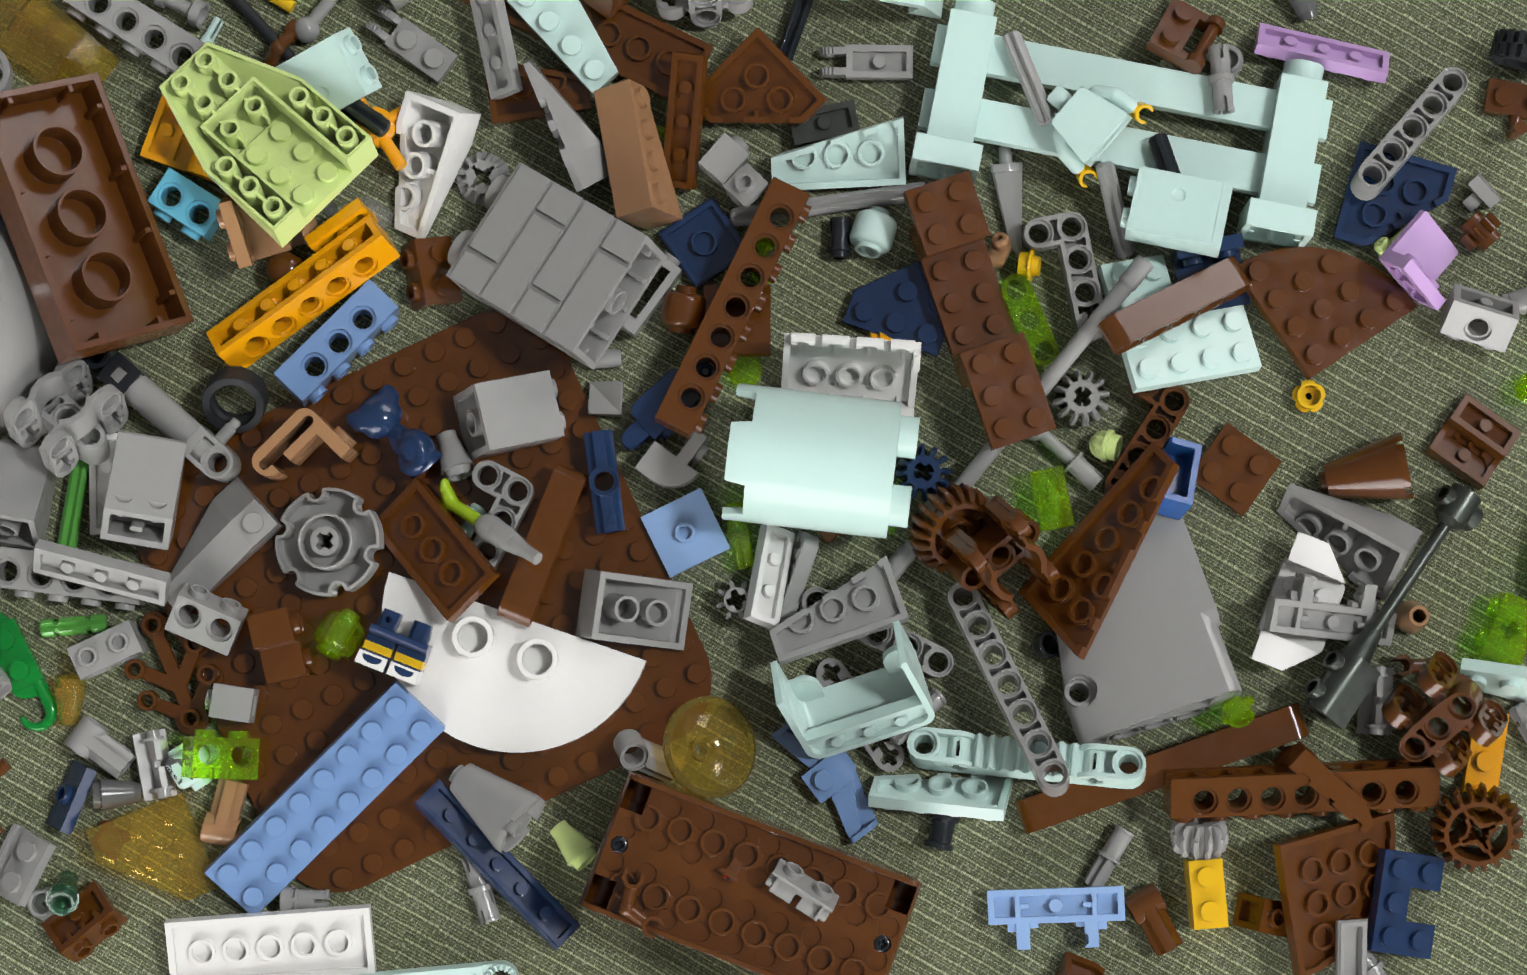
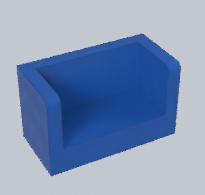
M1169 437L1163 449L1180 467L1157 514L1180 520L1193 504L1202 445L1176 437Z

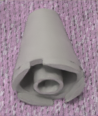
M472 763L466 766L459 765L449 778L451 782L450 791L493 847L500 853L502 851L509 852L522 841L531 830L527 827L531 818L533 817L538 820L545 806V800L539 795Z

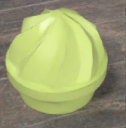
M1111 429L1097 431L1089 440L1091 453L1100 459L1101 462L1106 463L1108 460L1116 462L1121 452L1123 437L1122 435L1115 434V431Z

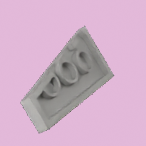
M887 555L865 572L861 571L850 578L851 581L840 588L822 596V599L808 608H803L769 630L780 665L893 627L892 622L899 620L902 624L909 621V616Z

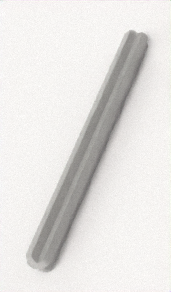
M922 181L906 185L809 197L807 204L812 206L807 217L867 209L872 206L881 207L906 203L903 192L925 185L926 182ZM759 205L731 209L732 225L734 227L750 225ZM775 213L770 216L771 222L788 220L782 213Z

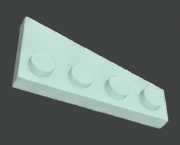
M505 0L593 96L595 90L604 88L619 74L579 0Z
M902 116L771 156L772 179L776 177L800 190L906 185L904 118Z
M1462 658L1460 673L1475 681L1482 692L1527 704L1526 666Z
M951 772L937 773V775L930 779H921L919 774L874 776L868 795V807L884 810L912 811L919 814L931 813L951 817L977 818L986 821H1004L1014 778L971 774V777L952 778Z

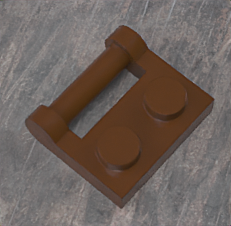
M1171 0L1145 49L1191 74H1199L1205 66L1208 47L1213 44L1216 36L1222 34L1226 23L1218 15L1209 16L1181 0ZM1195 27L1204 31L1193 53L1183 51Z

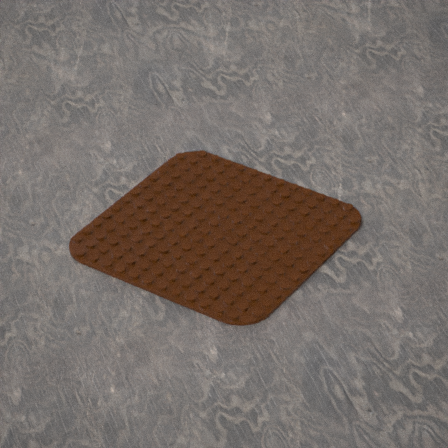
M495 310L472 316L352 372L339 381L335 380L325 387L328 390L327 393L316 404L310 402L304 407L295 399L265 413L261 422L252 430L244 433H235L226 443L241 460V472L238 477L284 527L217 587L212 594L221 598L237 600L242 607L249 609L247 616L283 607L297 609L298 614L304 615L307 626V633L302 634L305 647H311L315 666L310 667L311 675L275 684H267L260 652L253 649L247 618H245L236 643L228 656L206 647L201 652L193 673L198 684L200 683L197 677L198 669L204 664H215L220 670V678L216 683L260 689L254 723L214 718L243 782L249 784L247 791L258 815L375 699L397 680L393 676L354 661L359 649L362 648L371 623L376 624L382 614L384 588L389 572L414 580L385 543L384 549L377 550L374 553V560L379 563V567L371 579L354 592L346 591L341 586L336 597L318 596L299 589L295 585L297 574L289 575L283 573L275 551L276 535H282L286 530L285 524L280 519L290 504L301 495L310 493L315 495L317 499L321 496L323 488L343 489L364 499L362 504L363 512L372 510L379 516L414 480L401 471L398 464V456L393 452L387 437L372 439L362 432L355 431L347 423V415L359 409L360 405L367 398L376 395L384 385H391L399 393V404L403 411L400 424L410 429L415 428L427 433L438 451L439 445L436 436L443 431L456 430L457 436L464 447L453 396L476 383L550 370L551 379L555 380L558 388V396L556 398L558 408L563 413L566 422L565 436L554 442L472 461L474 463L473 467H471L472 471L479 462L490 460L525 477L533 485L535 490L534 500L517 530V533L524 540H526L556 464L589 476L583 433L599 431L601 428L595 415H588V400L566 353ZM302 408L314 411L323 417L334 429L337 426L344 429L357 442L353 448L359 455L351 463L340 458L325 442L300 466L291 462L283 454L273 464L289 476L283 481H273L259 474L252 465L253 454L297 410ZM225 456L219 457L215 462L214 467L217 473L223 471L227 466ZM185 457L174 535L169 549L163 550L135 545L143 564L149 565L150 568L172 573L210 503L232 481L227 483L218 482L206 476ZM439 459L416 477L423 480L438 500L441 498L440 482L446 478V476L441 474ZM619 466L618 473L626 531L596 534L588 477L585 490L533 622L575 636L585 568L672 580L640 518L642 515ZM486 468L481 472L480 481L483 485L488 486L495 483L498 477L496 469ZM608 473L600 474L595 481L596 488L600 491L610 490L614 484L613 476ZM472 475L461 481L450 482L460 502L470 507L472 503H476L485 509L486 514L489 513L496 498L478 488L473 482ZM517 483L510 489V497L514 501L523 500L528 493L526 485L522 483ZM449 512L460 526L464 523V519L453 512ZM500 513L496 516L511 526L512 519L509 514ZM475 531L471 537L472 541H474L477 535ZM330 536L326 539L329 542L327 548H331L333 546V544L330 541L332 537ZM484 543L479 548L488 561L494 558L496 554L495 546L490 543ZM509 552L505 553L497 568L500 576L475 602L495 609L499 608L519 556ZM167 601L163 608L169 618L173 607ZM196 608L190 612L192 614H199ZM688 617L684 651L579 637L647 661L632 693L608 720L577 740L551 749L526 753L487 750L458 740L443 731L295 878L305 885L318 890L330 889V892L352 891L367 886L451 846L452 844L413 804L438 779L450 790V775L459 765L466 766L472 763L539 795L543 800L547 801L621 766L622 764L613 747V741L616 735L623 730H636L641 734L642 738L660 746L681 737L695 725L703 714L710 697L712 685L709 659L690 617ZM217 619L222 627L230 628V624L226 620ZM176 634L185 653L187 650L184 645L185 638ZM191 641L193 648L198 649L200 647V644ZM210 668L204 671V676L207 680L213 678V671ZM631 747L625 753H632L638 747Z

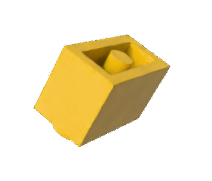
M1210 857L1209 860L1183 859L1189 927L1194 930L1229 927L1222 858Z

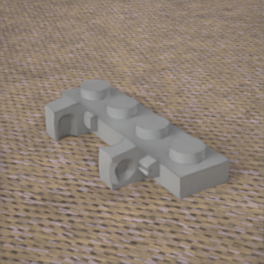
M1296 572L1292 590L1288 589L1286 597L1269 596L1263 629L1270 632L1352 641L1367 625L1371 624L1380 610L1379 601L1375 600L1378 585L1369 581L1357 580L1358 589L1353 594L1354 601L1348 600L1347 605L1320 602L1318 597L1314 596V591L1312 590L1313 582L1317 580V577L1311 574ZM1396 612L1381 632L1382 636L1378 645L1391 646L1397 617Z

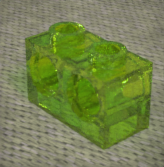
M195 729V736H183L181 777L258 780L260 739L248 738L249 731H228V737H216V730ZM206 745L209 748L210 755L208 760L202 763L198 754L200 748ZM239 746L242 750V759L239 763L235 764L232 760V751L235 747Z

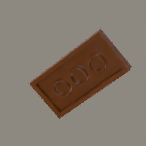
M415 478L378 516L383 527L385 545L449 622L454 623L500 576L423 480Z

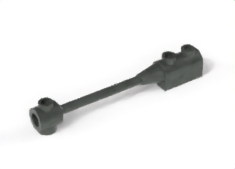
M1453 483L1451 486L1444 485L1437 490L1434 499L1439 504L1434 513L1439 523L1371 624L1367 625L1345 648H1341L1340 651L1333 650L1325 656L1323 665L1327 668V671L1321 680L1313 678L1305 686L1304 693L1308 696L1304 703L1305 707L1325 724L1344 730L1381 675L1370 665L1382 636L1381 632L1450 530L1470 531L1482 521L1484 513L1478 507L1481 499L1470 489L1458 483Z

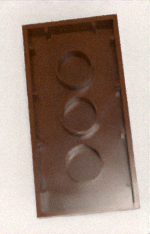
M98 72L1 91L0 212L58 363L62 364L179 333L193 322L194 319Z

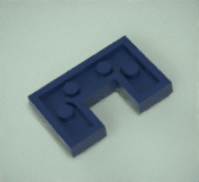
M1379 848L1367 928V950L1431 959L1435 925L1406 921L1411 887L1440 892L1444 868L1442 857Z

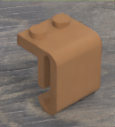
M229 195L219 202L220 209L216 210L218 224L221 229L227 230L230 239L229 242H226L228 255L232 262L237 261L239 269L253 265L258 259L292 250L294 246L306 244L307 246L308 244L304 237L318 226L316 217H314L282 248Z
M302 408L297 410L253 454L252 465L259 474L273 481H283L289 476L283 470L273 465L283 454L291 462L300 466L325 442L340 458L351 463L359 455L353 448L357 442L344 429L339 426L334 429L323 417L314 411Z

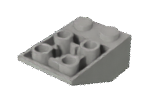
M123 430L118 431L105 499L100 539L163 550L169 549L175 529L187 447L186 441Z

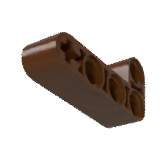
M1128 380L1130 395L1150 409L1103 480V495L1113 487L1111 481H1118L1131 467L1128 460V454L1131 450H1139L1143 453L1152 442L1157 443L1163 448L1189 407L1190 397L1184 388L1177 385L1151 390L1150 392L1133 393L1130 381ZM1167 394H1175L1179 397L1181 401L1179 410L1172 411L1166 407L1164 399ZM1149 422H1157L1161 425L1163 434L1160 439H1153L1147 434L1146 427Z

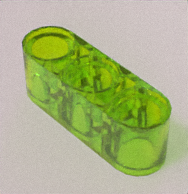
M1021 274L1009 275L1005 278L1000 288L1016 334L1024 332L1036 368H1047L1058 356L1057 342L1028 278ZM1018 283L1024 290V296L1020 299L1011 298L1006 291L1007 285ZM1026 313L1032 314L1037 319V327L1032 330L1023 328L1020 324V316ZM1035 345H1046L1051 352L1050 358L1045 361L1037 359L1033 353Z

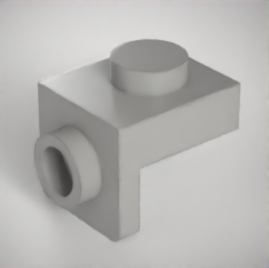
M746 163L723 187L731 201L738 208H747L768 189L769 184L757 171Z

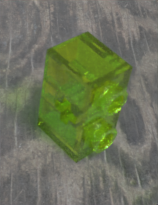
M1509 592L1498 593L1497 597L1493 596L1487 606L1486 615L1489 618L1485 628L1481 627L1476 634L1473 646L1477 647L1474 655L1491 662L1521 666L1527 652V600ZM1508 624L1507 628L1512 631L1511 635L1504 636V631L1500 629V625Z

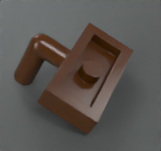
M1489 78L1486 82L1481 113L1508 117L1506 136L1510 140L1518 139L1527 131V124L1522 121H1527V84Z

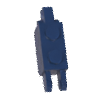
M700 362L696 366L697 373L702 377H710L715 373L714 367L709 362ZM671 369L632 405V417L635 421L627 428L626 432L624 431V434H621V443L627 450H635L642 446L649 438H652L654 441L662 438L666 441L675 433L654 422V418L678 369ZM689 391L681 396V401L686 407L693 408L699 405L700 398L696 393Z

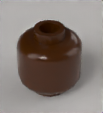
M677 285L676 291H668L664 294L660 319L664 325L668 326L667 331L694 335V330L699 328L705 315L706 299L704 296L696 294L697 287Z

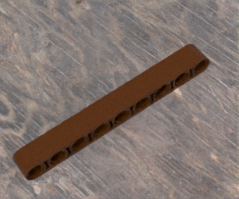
M1299 702L1144 755L1146 758L1145 780L1134 789L1069 784L1068 790L1061 796L1050 797L1043 792H1039L1015 801V805L1025 833L1029 834L1161 788L1164 784V769L1221 767L1310 735ZM1126 762L1121 765L1120 770L1126 774H1132L1138 770V767L1134 763Z

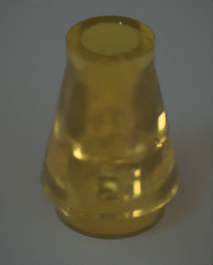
M78 675L56 676V683L53 684L59 724L77 725L79 722L87 684H84V680H80Z

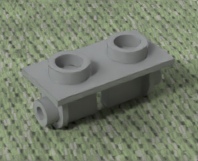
M1373 666L1381 675L1357 709L1356 733L1391 735V724L1383 716L1381 708L1388 695L1393 691L1392 675L1394 674V668Z
M156 729L131 735L144 802L178 795L176 784L165 767V762L169 758L167 754L169 747L165 729Z
M782 858L779 859L774 871L771 872L764 883L770 887L768 891L787 903H790L796 894L802 897L795 908L814 921L819 919L825 922L830 912H833L839 899V895L834 893L831 886L825 882L814 880L806 875L799 865L793 862H786Z

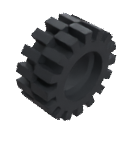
M1505 28L1496 30L1489 60L1494 61V64L1501 65L1503 68H1512L1514 71L1522 70L1527 73L1526 30L1520 29V31L1511 28L1509 30Z

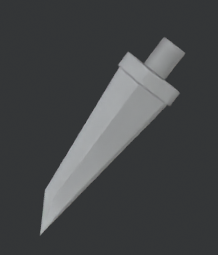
M999 147V164L990 165V170L993 175L1005 233L1011 240L1013 252L1019 258V254L1022 252L1023 164L1022 162L1013 163L1010 147Z

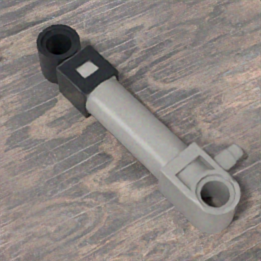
M118 349L105 352L104 358L98 363L94 362V355L81 358L89 366L90 370L98 373L96 377L104 385L112 384L124 394L125 401L168 439L186 441L185 457L206 476L224 483L233 481L238 477L241 472V460L226 443L241 425L239 420L235 417L232 418L215 435L196 421L159 388L147 373L129 357L120 353ZM225 456L227 466L223 471L217 473L214 467L215 462L219 457Z

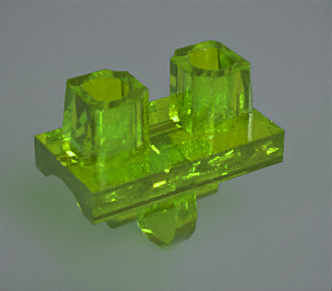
M1063 466L1029 472L1040 531L1045 532L1074 526L1075 523Z

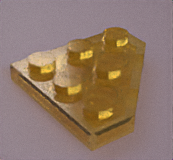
M183 793L85 831L98 864L130 876L135 880L154 888L156 887L185 901L220 888L204 873L210 861L203 843L200 841V835Z

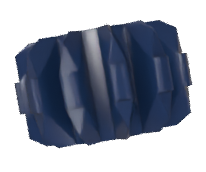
M919 444L917 449L918 456L915 459H909L910 462L898 458L896 464L905 468L906 471L894 472V477L906 478V481L899 485L912 487L911 500L915 497L918 490L921 491V501L926 502L928 500L927 490H930L932 495L937 493L935 484L947 488L949 485L947 480L940 478V476H947L952 473L951 468L940 469V465L944 464L948 458L944 455L936 461L933 457L937 453L938 448L934 446L931 448L929 455H925L924 444ZM917 465H920L922 468L929 467L931 472L928 474V477H931V479L925 481V479L919 478L917 480L914 474L918 470L914 468Z

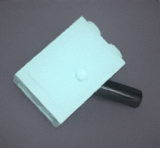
M350 27L331 35L275 67L301 77L335 107L376 136L383 137L390 129V121L360 100L382 88V85L378 79L376 69L369 63L362 50L359 38L353 34Z
M1155 134L1148 139V143L1158 169L1139 166L1137 177L1130 176L1127 196H1132L1133 199L1131 208L1124 207L1120 227L1126 228L1124 239L1218 258L1234 184L1181 174L1167 134Z

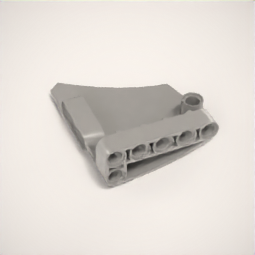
M1156 514L1084 660L1078 658L1056 634L1064 689L1061 703L1064 710L1068 712L1079 745L1086 743L1106 744L1212 712L1235 703L1242 692L1219 630L1220 619L1215 602L1183 517L1180 520ZM1074 690L1081 691L1085 694L1086 700L1075 702L1071 699L1069 693Z

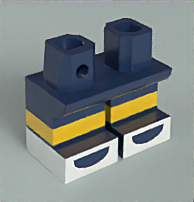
M385 608L377 623H371L362 648L359 649L354 661L413 685H419L433 647L428 645L433 626L414 620L407 637L397 633L403 615Z

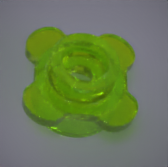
M1245 695L1244 697H1233L1224 701L1221 705L1224 711V715L1221 717L1222 723L1229 724L1234 728H1241L1250 724L1255 717L1252 709V704L1255 702L1254 698L1251 695Z

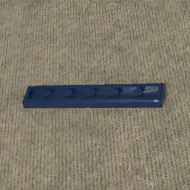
M440 779L413 804L554 950H557L581 926L510 852L502 851L500 853L493 847L453 793Z

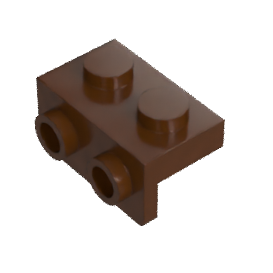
M450 236L413 239L401 246L400 263L405 270L407 279L406 296L409 302H411L413 311H419L430 306L457 304L463 301L460 287L446 276L451 268L447 259L452 245Z

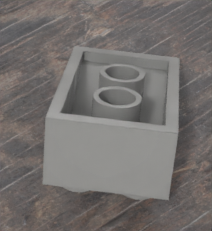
M585 568L575 636L684 651L693 583Z

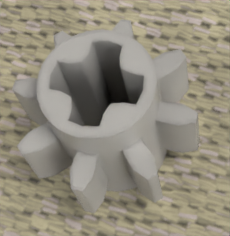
M729 580L730 589L727 592L720 589L717 591L724 597V602L718 603L716 607L727 608V620L735 613L739 615L741 621H744L743 612L745 611L748 595L745 591L747 582L742 583L741 588L735 587L732 580ZM737 591L739 596H746V601L742 602L740 610H736L734 605L728 606L727 600L732 598L731 593Z

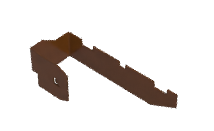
M1301 741L1287 746L1273 761L1276 766L1286 764L1298 776L1304 773L1311 779L1308 784L1327 801L1329 798L1334 800L1332 805L1350 821L1356 818L1362 824L1360 830L1365 834L1374 826L1367 802L1318 760L1317 755Z

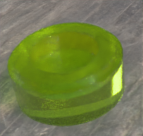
M738 356L729 374V378L736 387L738 383L757 385L762 376V368L755 357Z

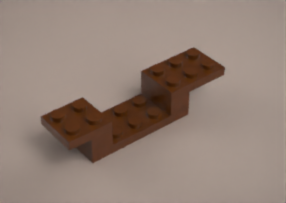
M969 170L903 192L914 224L908 230L961 387L962 389L970 388L990 450L992 451L1056 429L1057 427L1024 332L1018 334L1015 332L984 241L991 234Z

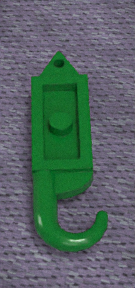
M0 612V667L10 678L11 691L16 697L21 699L39 697L45 709L44 719L38 723H33L25 716H21L20 721L30 731H44L51 727L57 719L58 707L56 700L17 619L9 618Z

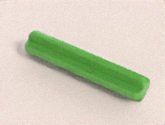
M80 459L75 468L69 473L57 544L77 548L89 480V464Z

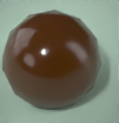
M287 251L272 255L266 265V277L272 285L304 261Z

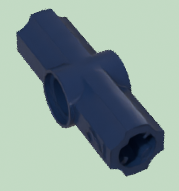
M613 430L583 433L596 534L626 531ZM603 473H608L614 478L613 487L607 491H600L595 485L597 477Z

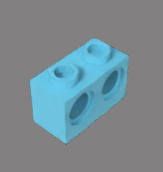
M169 167L148 199V202L155 207L152 213L169 224L172 219L181 223L183 227L180 231L196 241L203 237L210 242L219 228L216 210L220 209L218 204L221 199ZM173 191H180V202L175 206H167L166 198L168 194ZM203 208L208 209V220L203 224H196L194 222L195 213Z

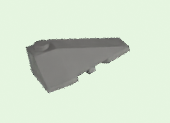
M239 477L233 480L212 500L173 569L170 577L169 598L167 600L172 607L186 582L191 585H202L212 593L284 527ZM185 605L189 612L195 609L192 605Z
M1293 484L1287 487L1277 511L1297 531L1329 543L1336 561L1349 573L1347 577L1357 586V580L1377 584L1376 596L1385 601L1412 556L1423 532L1393 515Z

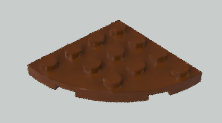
M1319 247L1281 248L1264 252L1240 263L1241 268L1252 284L1246 293L1307 381L1417 308L1408 294L1381 270L1359 258L1332 249Z
M1394 812L1371 815L1374 826L1366 834L1360 830L1362 824L1356 819L1272 844L1293 975H1312L1335 962V923L1337 920L1366 918L1369 921L1379 848L1395 850L1396 829Z

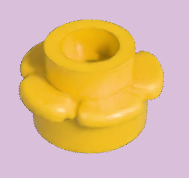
M1030 249V252H1020L1017 266L1018 278L1027 279L1028 282H1032L1034 276L1039 277L1041 271V257L1035 256L1034 249Z
M1313 380L1302 381L1301 385L1296 386L1292 392L1296 408L1305 413L1320 410L1326 396L1324 388ZM1307 393L1312 395L1310 400L1306 399Z

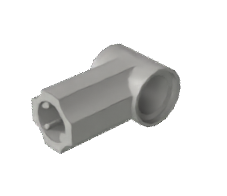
M84 714L64 743L85 759L90 758L116 779H119L132 765L136 758L135 754L110 736L108 729L101 723Z
M623 730L616 735L613 741L614 750L622 766L627 770H639L668 784L675 780L681 771L680 767L683 759L680 754L642 738L641 734L636 730ZM631 747H638L632 753H625Z

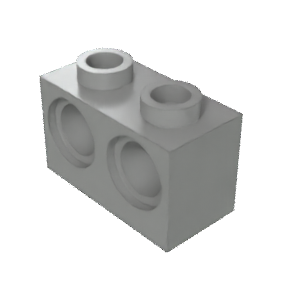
M186 582L175 600L164 629L228 656L236 643L249 609L242 607L235 599L221 598L210 593L209 589L202 585H191ZM185 605L194 606L199 614L190 613ZM217 619L226 620L230 624V628L222 627Z
M133 620L122 622L66 648L80 680H90L129 660L150 652L137 621Z

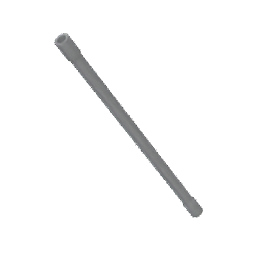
M1136 256L1119 277L1117 284L1041 375L1040 381L1046 396L1100 331L1097 327L1098 324L1115 313L1130 293L1137 289L1154 268L1142 256ZM987 441L953 484L960 485L964 483L972 487L1004 447L991 451ZM908 539L903 545L898 547L888 560L896 582L916 557Z

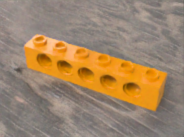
M368 214L207 331L206 334L217 355L229 366L248 368L399 258L400 254L388 234Z

